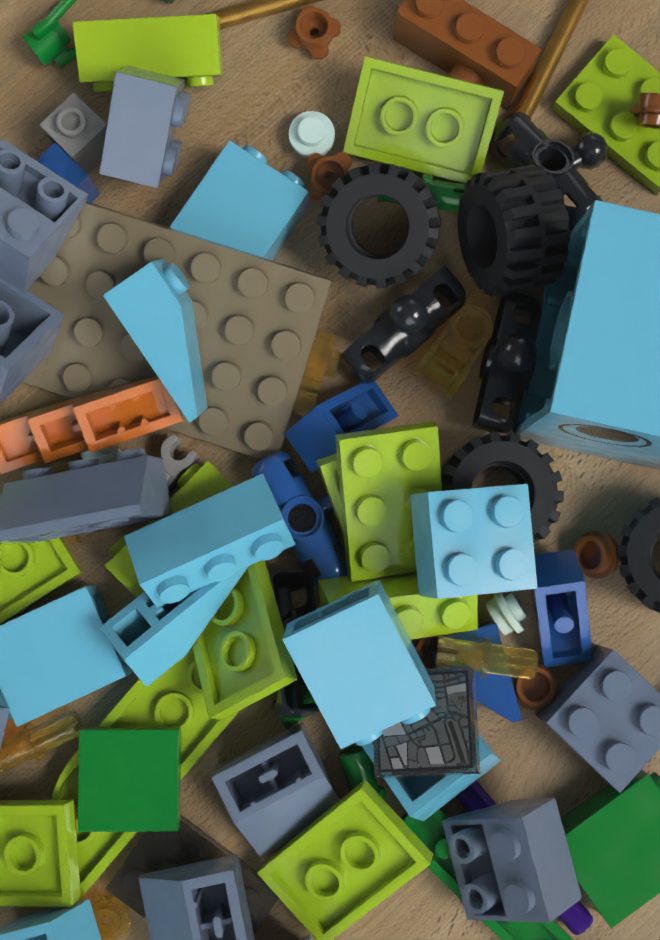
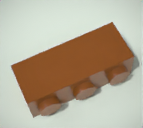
M404 0L396 12L393 40L448 74L455 65H464L472 69L482 78L485 86L504 90L500 106L506 110L509 109L532 74L542 50L537 45L464 0Z

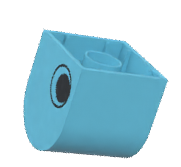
M595 200L570 233V242L568 243L569 255L567 262L564 263L563 273L560 277L556 278L554 284L544 288L541 302L542 315L535 342L537 346L536 365L531 382L524 392L519 419L514 433L521 435L520 439L528 441L531 439L540 444L660 469V214Z

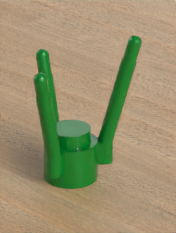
M61 0L44 19H40L21 35L45 67L55 60L62 69L73 59L77 58L75 47L68 50L65 48V45L71 39L57 22L77 0Z

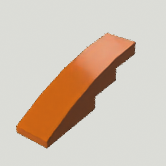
M158 376L69 399L0 421V473L4 474L44 460L46 464L87 449L92 453L182 422L183 418L178 405Z

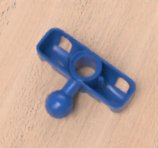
M275 452L256 463L252 467L251 478L262 473L264 474L296 544L290 548L302 568L309 572L304 562L312 558L321 574L316 578L312 577L313 585L319 587L318 580L346 576L345 550L326 517L334 511L328 493L315 499L303 476L293 463L292 458L285 452ZM284 461H287L296 475L295 478L291 476ZM298 506L308 508L314 516L312 529L307 532L293 530L288 522L290 510ZM334 544L338 546L339 550L345 558V561H341L340 557L338 556L337 552L333 547Z

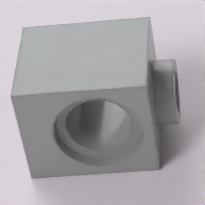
M73 92L40 124V127L52 145L56 143L89 174L101 163L107 124Z

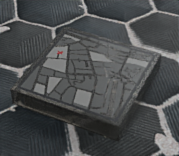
M472 666L426 669L435 688L436 706L430 708V712L421 720L411 724H403L401 721L384 729L382 735L374 740L375 777L398 778L481 774L475 670Z

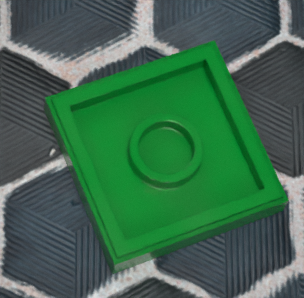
M90 727L80 729L78 832L179 831L181 727Z

